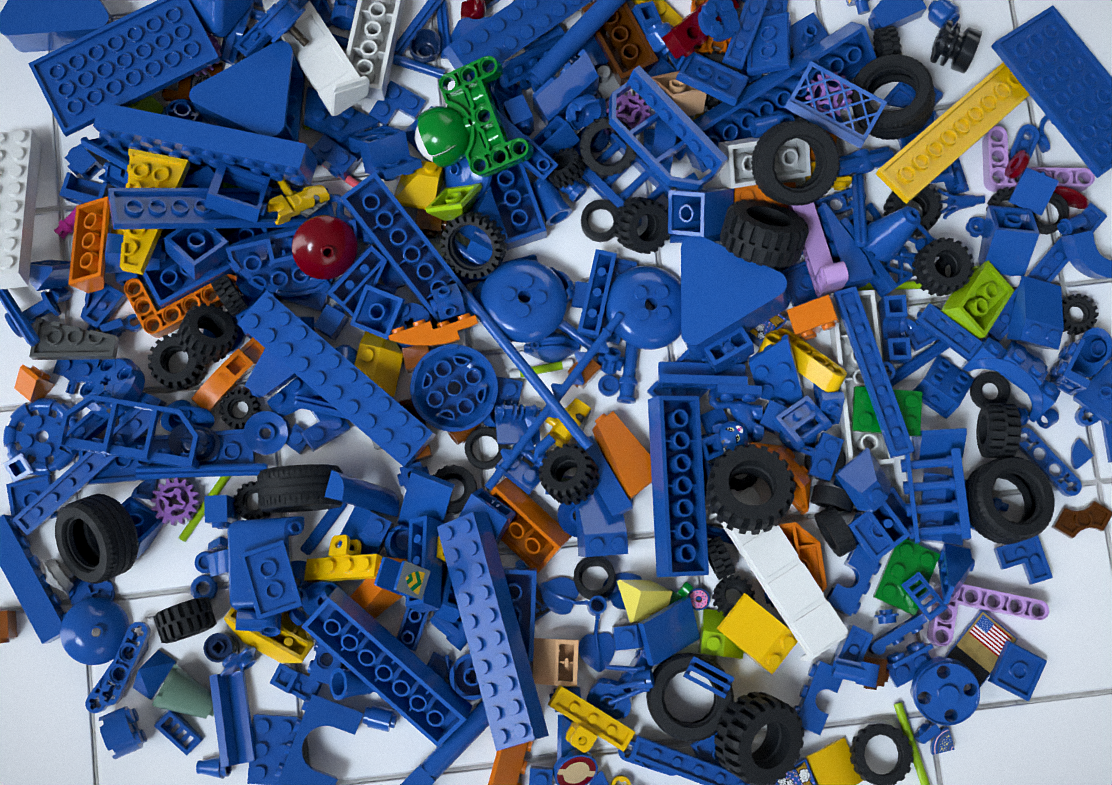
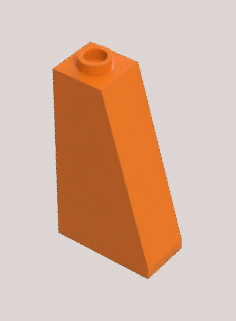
M614 411L608 415L603 413L595 420L596 425L592 432L605 460L630 501L652 483L651 457Z
M388 557L400 563H402L403 560L407 561V559ZM365 579L350 597L375 619L402 596L375 586V579Z

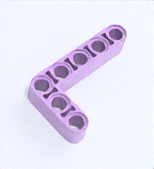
M995 126L982 140L983 183L985 188L991 192H997L1004 187L1010 189L1011 187H1016L1018 183L1004 174L1009 163L1008 135L1004 128ZM991 136L997 137L998 142L993 141ZM992 156L997 157L999 159V162H995L992 159ZM1028 167L1039 173L1043 171L1046 176L1056 180L1057 177H1060L1063 180V184L1058 182L1057 186L1068 187L1079 193L1085 191L1095 181V175L1088 168ZM992 176H996L1000 183L995 182ZM1078 177L1082 178L1085 184H1082Z
M814 202L802 206L788 205L789 211H794L799 217H802L807 222L809 228L803 248V256L817 297H823L842 290L848 281V270L843 261L833 263Z
M939 583L934 590L943 600L941 583ZM963 584L949 604H946L948 606L947 618L942 620L938 615L932 621H929L927 639L934 646H947L952 642L958 605L1027 620L1046 619L1049 615V607L1042 600ZM968 590L973 594L971 602H968L965 598ZM990 595L995 599L993 607H990L987 603ZM1012 600L1017 603V609L1014 612L1010 609V602ZM938 602L932 605L931 611L939 606ZM1034 605H1037L1039 608L1037 616L1032 613ZM938 630H941L944 634L942 642L936 640V632Z

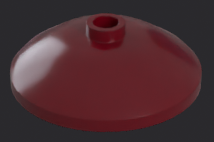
M320 215L308 219L300 225L292 240V255L297 266L305 274L316 279H332L342 275L354 263L357 255L358 245L353 230L340 218L330 215ZM325 249H331V252L329 254H323V251Z

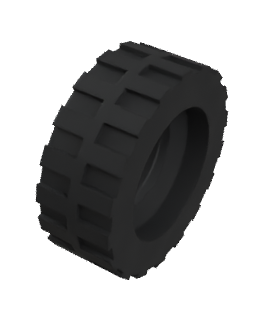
M446 465L443 466L444 468L438 469L432 476L445 481L457 479L462 482L464 486L463 495L457 500H450L447 510L448 514H459L470 495L478 490L477 483L471 472L464 467Z
M829 506L814 515L821 534L838 557H842L856 549L857 546L852 532L843 517L833 506Z

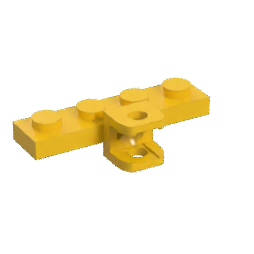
M334 535L330 542L328 554L331 557L307 559L304 581L310 583L376 579L382 556L378 554L361 555V541L357 539L350 540L348 535ZM339 541H342L341 547L338 548ZM352 545L354 546L353 551L349 550Z
M561 685L558 686L548 702L550 707L573 720L566 732L565 739L584 753L591 749L598 736L624 752L635 734L634 730Z

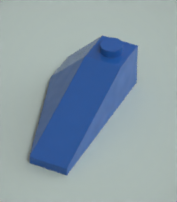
M826 203L821 204L816 211L833 263L843 261L848 270V281L842 290L855 286L857 289L866 286L874 278L872 266L862 250L856 247L855 241Z

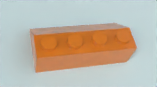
M108 196L76 206L68 285L86 293L104 289L105 248L111 216Z
M506 477L490 492L492 496L516 512L501 540L529 567L537 568L538 574L572 536L563 531L560 525L546 511Z
M533 741L497 751L488 785H522L518 783L520 774H525L528 761L524 760L526 751H531Z

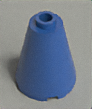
M906 206L867 224L868 242L865 249L868 252L872 251L876 255L874 258L887 262L894 259L920 224L919 212L915 208Z

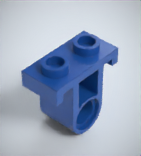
M813 383L816 405L831 421L832 425L839 424L845 400L844 393L840 392V389L838 392L828 393Z

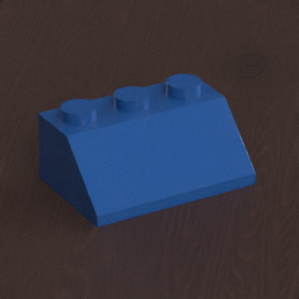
M924 472L922 482L949 480V477L952 476ZM950 489L921 491L920 505L951 502V500L955 499L954 491H950ZM946 511L919 514L918 527L953 525L954 522H958L957 513ZM955 533L919 536L920 541L963 546V540L960 541V535L956 536Z

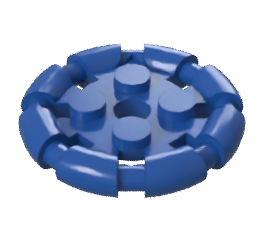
M39 398L34 403L28 404L26 402L19 406L11 414V420L8 426L5 425L3 433L4 447H7L8 453L6 455L9 460L21 453L25 455L28 462L31 456L36 457L33 463L29 462L34 471L31 475L37 476L50 475L53 471H60L68 466L76 456H73L67 450H62L64 447L56 444L63 413L70 409V407L65 403L60 404L56 399ZM38 410L39 415L33 416L32 412ZM53 411L57 412L56 418L51 417ZM76 414L70 418V428L77 423L78 417ZM20 422L25 424L22 431L16 430ZM46 431L48 439L46 442L41 443L39 435L41 432ZM18 443H19L20 446L23 447V448L20 449V450H17L15 444H18ZM53 456L54 462L49 463L48 457ZM17 462L13 463L16 467H21Z

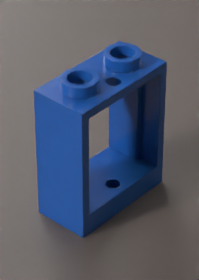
M219 161L207 193L205 207L257 223L259 215L264 216L267 203H264V199L269 200L272 187H269L270 177ZM223 182L260 193L256 206L220 195L219 192Z

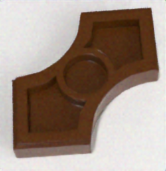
M1092 501L1089 506L1081 511L1062 508L1051 527L1070 539L1074 538L1081 530L1087 528L1102 532L1112 517V511L1096 501Z

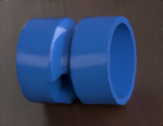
M335 0L330 19L331 23L339 29L351 31L358 0Z

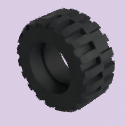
M740 200L728 207L720 239L723 247H726L728 252L744 259V261L771 268H784L785 266L790 267L800 260L809 228L807 222L802 217H799L794 211H789L788 208L761 200Z
M741 444L735 446L734 451L731 449L726 450L722 457L719 456L716 459L706 485V500L710 503L709 509L711 513L717 514L716 520L720 524L723 522L727 523V529L731 531L733 528L739 529V534H746L747 531H751L752 535H756L762 529L764 532L770 531L773 525L778 526L782 522L783 517H786L795 496L796 483L793 481L794 474L792 470L787 471L789 464L785 459L781 461L779 459L780 454L776 451L770 453L767 451L768 447L761 446V449L755 448V444H748L747 448H743ZM740 474H753L760 477L770 488L771 497L769 501L761 505H747L740 502L734 497L729 488L731 479Z
M765 692L747 693V696L744 694L738 697V701L731 702L728 705L729 709L722 713V720L720 723H717L716 727L718 732L714 738V742L717 745L715 751L719 757L720 764L728 772L747 784L772 785L777 783V779L782 780L787 776L786 773L792 771L795 767L793 765L795 761L799 760L801 756L799 752L804 745L802 740L804 729L801 727L803 724L797 711L789 706V704ZM767 724L764 741L752 753V744L756 734Z

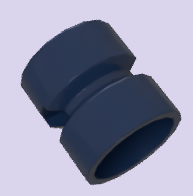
M215 633L206 639L203 650L207 659L219 663L223 662L230 654L239 653L240 644L237 637L231 633Z

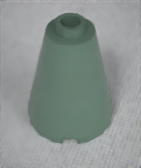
M174 664L152 706L207 719L208 715L213 717L214 710L211 693L182 668Z

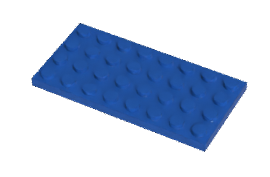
M157 0L28 64L63 134L67 137L94 123L101 102L128 107L221 60L189 0Z
M1052 5L995 41L991 47L1087 167L1098 178L1112 168V77Z

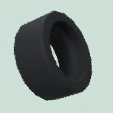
M1053 192L1049 203L1053 204L1058 211L1057 222L1046 225L1040 222L1036 214L1033 213L1040 234L1048 235L1055 233L1058 230L1057 225L1060 220L1069 218L1070 209L1067 201L1055 192Z
M603 199L594 200L587 204L581 215V228L586 237L600 243L614 238L613 232L616 229L612 226L607 232H595L589 226L588 219L590 214L595 210L603 209L610 212L614 218V215L619 213L618 208L613 203Z
M488 427L478 428L472 431L466 439L464 445L465 455L474 467L482 470L493 469L502 459L500 451L502 448L506 449V444H498V453L494 459L490 461L478 460L473 454V444L478 438L489 436L497 442L495 429Z
M822 484L814 485L811 503L823 508L833 506L839 512H852L854 504L844 489Z
M601 556L582 559L574 570L573 580L576 589L582 597L588 600L594 596L607 598L616 586V574L613 565ZM593 566L602 567L608 575L606 585L598 590L587 589L582 582L584 571Z

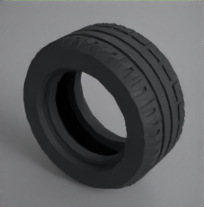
M902 54L881 56L867 63L855 76L853 84L872 94L882 85L891 82H903L916 91L915 98L911 104L903 110L894 113L882 112L869 135L878 139L881 138L882 140H898L918 132L930 119L935 107L932 77L926 66L913 57ZM851 90L853 91L850 94L851 104L861 101L859 92ZM862 94L863 100L869 99V97ZM870 101L864 102L867 115L878 111L870 105ZM862 103L852 106L855 119L865 116ZM874 116L868 117L869 123H871ZM866 118L858 120V125L866 132L868 128Z
M807 121L782 122L764 132L763 136L759 138L760 140L757 141L751 158L752 175H754L753 178L758 188L770 199L786 205H808L818 201L824 194L826 195L827 191L834 185L840 165L839 151H837L836 143L830 137V134L817 124ZM798 138L805 141L812 148L815 155V169L812 176L803 185L790 188L784 185L777 177L774 169L775 157L778 150L787 141Z
M1002 456L979 466L966 480L965 489L969 521L974 529L984 538H987V540L998 544L1018 543L1042 533L1052 520L1055 507L1052 486L1041 469L1029 460L1015 456ZM998 478L1008 480L1022 494L1024 513L1018 523L1003 517L994 505L992 489Z
M329 464L289 465L261 470L257 476L258 506L263 512L270 513L308 512L341 507L344 502L327 498L325 493L331 470L342 474L343 471L339 466Z
M93 494L65 505L56 519L55 539L57 548L65 565L77 578L85 582L98 584L127 572L133 566L139 551L137 530L128 511L116 499L105 494Z
M679 653L662 661L653 671L655 687L646 692L648 710L658 727L669 736L687 742L705 740L712 735L714 736L718 732L716 727L717 723H720L722 720V713L726 712L729 709L728 705L734 701V691L731 684L725 699L714 693L713 705L709 713L702 719L686 722L680 721L671 715L665 703V690L672 678L686 671L693 656L725 672L717 662L697 653ZM695 662L694 667L724 683L727 682L728 679ZM709 680L712 687L722 692V686Z

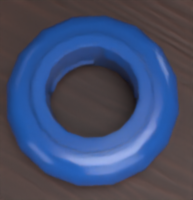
M200 575L191 583V595L194 599L206 597L210 601L218 592V584L210 575ZM206 581L210 586V591L206 595H202L199 592V585Z

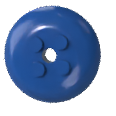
M517 259L500 265L490 273L481 290L480 305L510 342L529 344L545 339L560 326L566 313L567 294L561 279L551 268L534 260ZM519 296H527L530 301L522 303L518 298Z
M637 266L620 274L609 288L605 306L608 322L611 321L617 312L624 316L614 330L615 334L617 333L628 345L643 350L660 349L677 340L681 336L680 281L668 271L655 266ZM646 301L653 305V310L647 309L645 306Z
M458 344L437 347L423 356L414 369L410 384L411 399L418 414L431 426L449 432L465 431L480 424L492 411L498 394L497 377L487 358L473 348ZM456 382L460 385L461 389L458 394H451L448 391V386L451 383Z

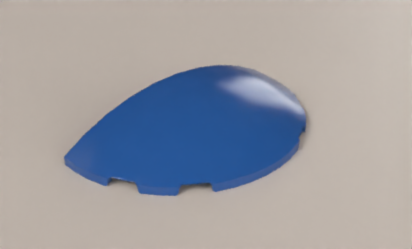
M341 219L350 226L357 238L356 219ZM300 225L259 234L225 247L236 271L240 272L247 279L248 283L261 291L267 290L276 293L278 296L286 297L302 296L326 287L330 284V280H332L310 277L297 266L292 255V240ZM325 249L323 251V254H329L331 252V249Z

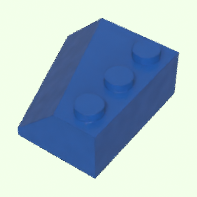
M584 49L578 53L579 59L573 64L568 62L563 67L564 69L560 72L558 78L556 76L551 77L532 95L533 110L546 126L557 116L564 119L568 105L575 98L588 93L595 97L598 95L599 75Z

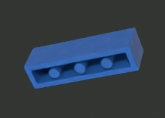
M429 516L409 520L407 561L431 571L422 600L406 597L405 606L421 613L440 610L442 560L436 556L439 536L437 526L443 523Z

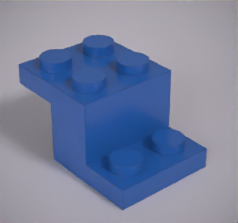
M382 125L348 137L350 145L360 149L364 170L367 174L371 175L373 172H376L384 181H393L397 179L396 176L413 174L416 169L422 168L421 159L410 156L404 130Z
M893 486L890 487L889 498L873 512L859 510L856 512L858 517L847 524L853 536L873 562H877L910 536L908 526H912L911 517L906 515L905 502Z

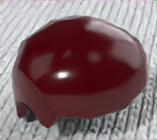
M467 0L461 3V19L466 17L481 19L486 16L487 7L485 0Z

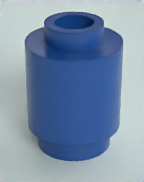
M376 705L372 707L367 706L362 723L366 724L368 728L389 732L390 728H395L397 715L394 714V709Z

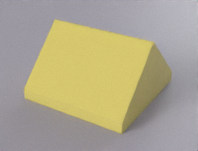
M652 580L617 581L630 623H639L669 606L672 591Z

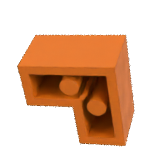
M829 294L787 310L795 335L801 339L804 338L805 341L816 338L817 333L821 332L820 329H823V331L830 330L836 327L835 323L840 322Z

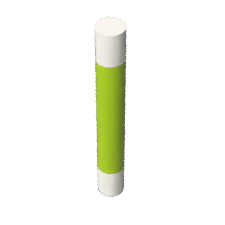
M569 359L531 368L536 374L571 368L573 360ZM519 369L509 371L510 379L524 377Z

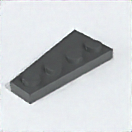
M36 317L34 330L40 338V342L35 346H31L29 357L32 360L116 359L119 344L117 336L94 330L88 331L72 325L71 327L60 322H50Z

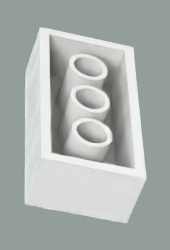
M751 137L719 143V149L728 157L721 169L722 186L734 189L756 185V181L753 178L754 175H752L753 171L751 170V158L754 147L757 145V141L760 140L759 138ZM794 138L787 141L778 150L774 169L780 181L811 176L810 148L805 141Z

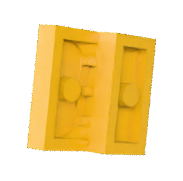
M845 737L805 756L817 785H857L864 781L853 769L855 767L854 764H851L850 757L852 755L849 753L850 748Z

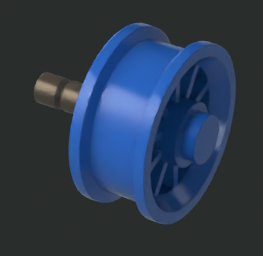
M283 0L279 6L274 3L267 10L269 16L257 27L259 30L263 28L272 37V43L287 32L299 41L303 47L309 43V40L294 26L297 23L296 20L306 9H300L292 0Z

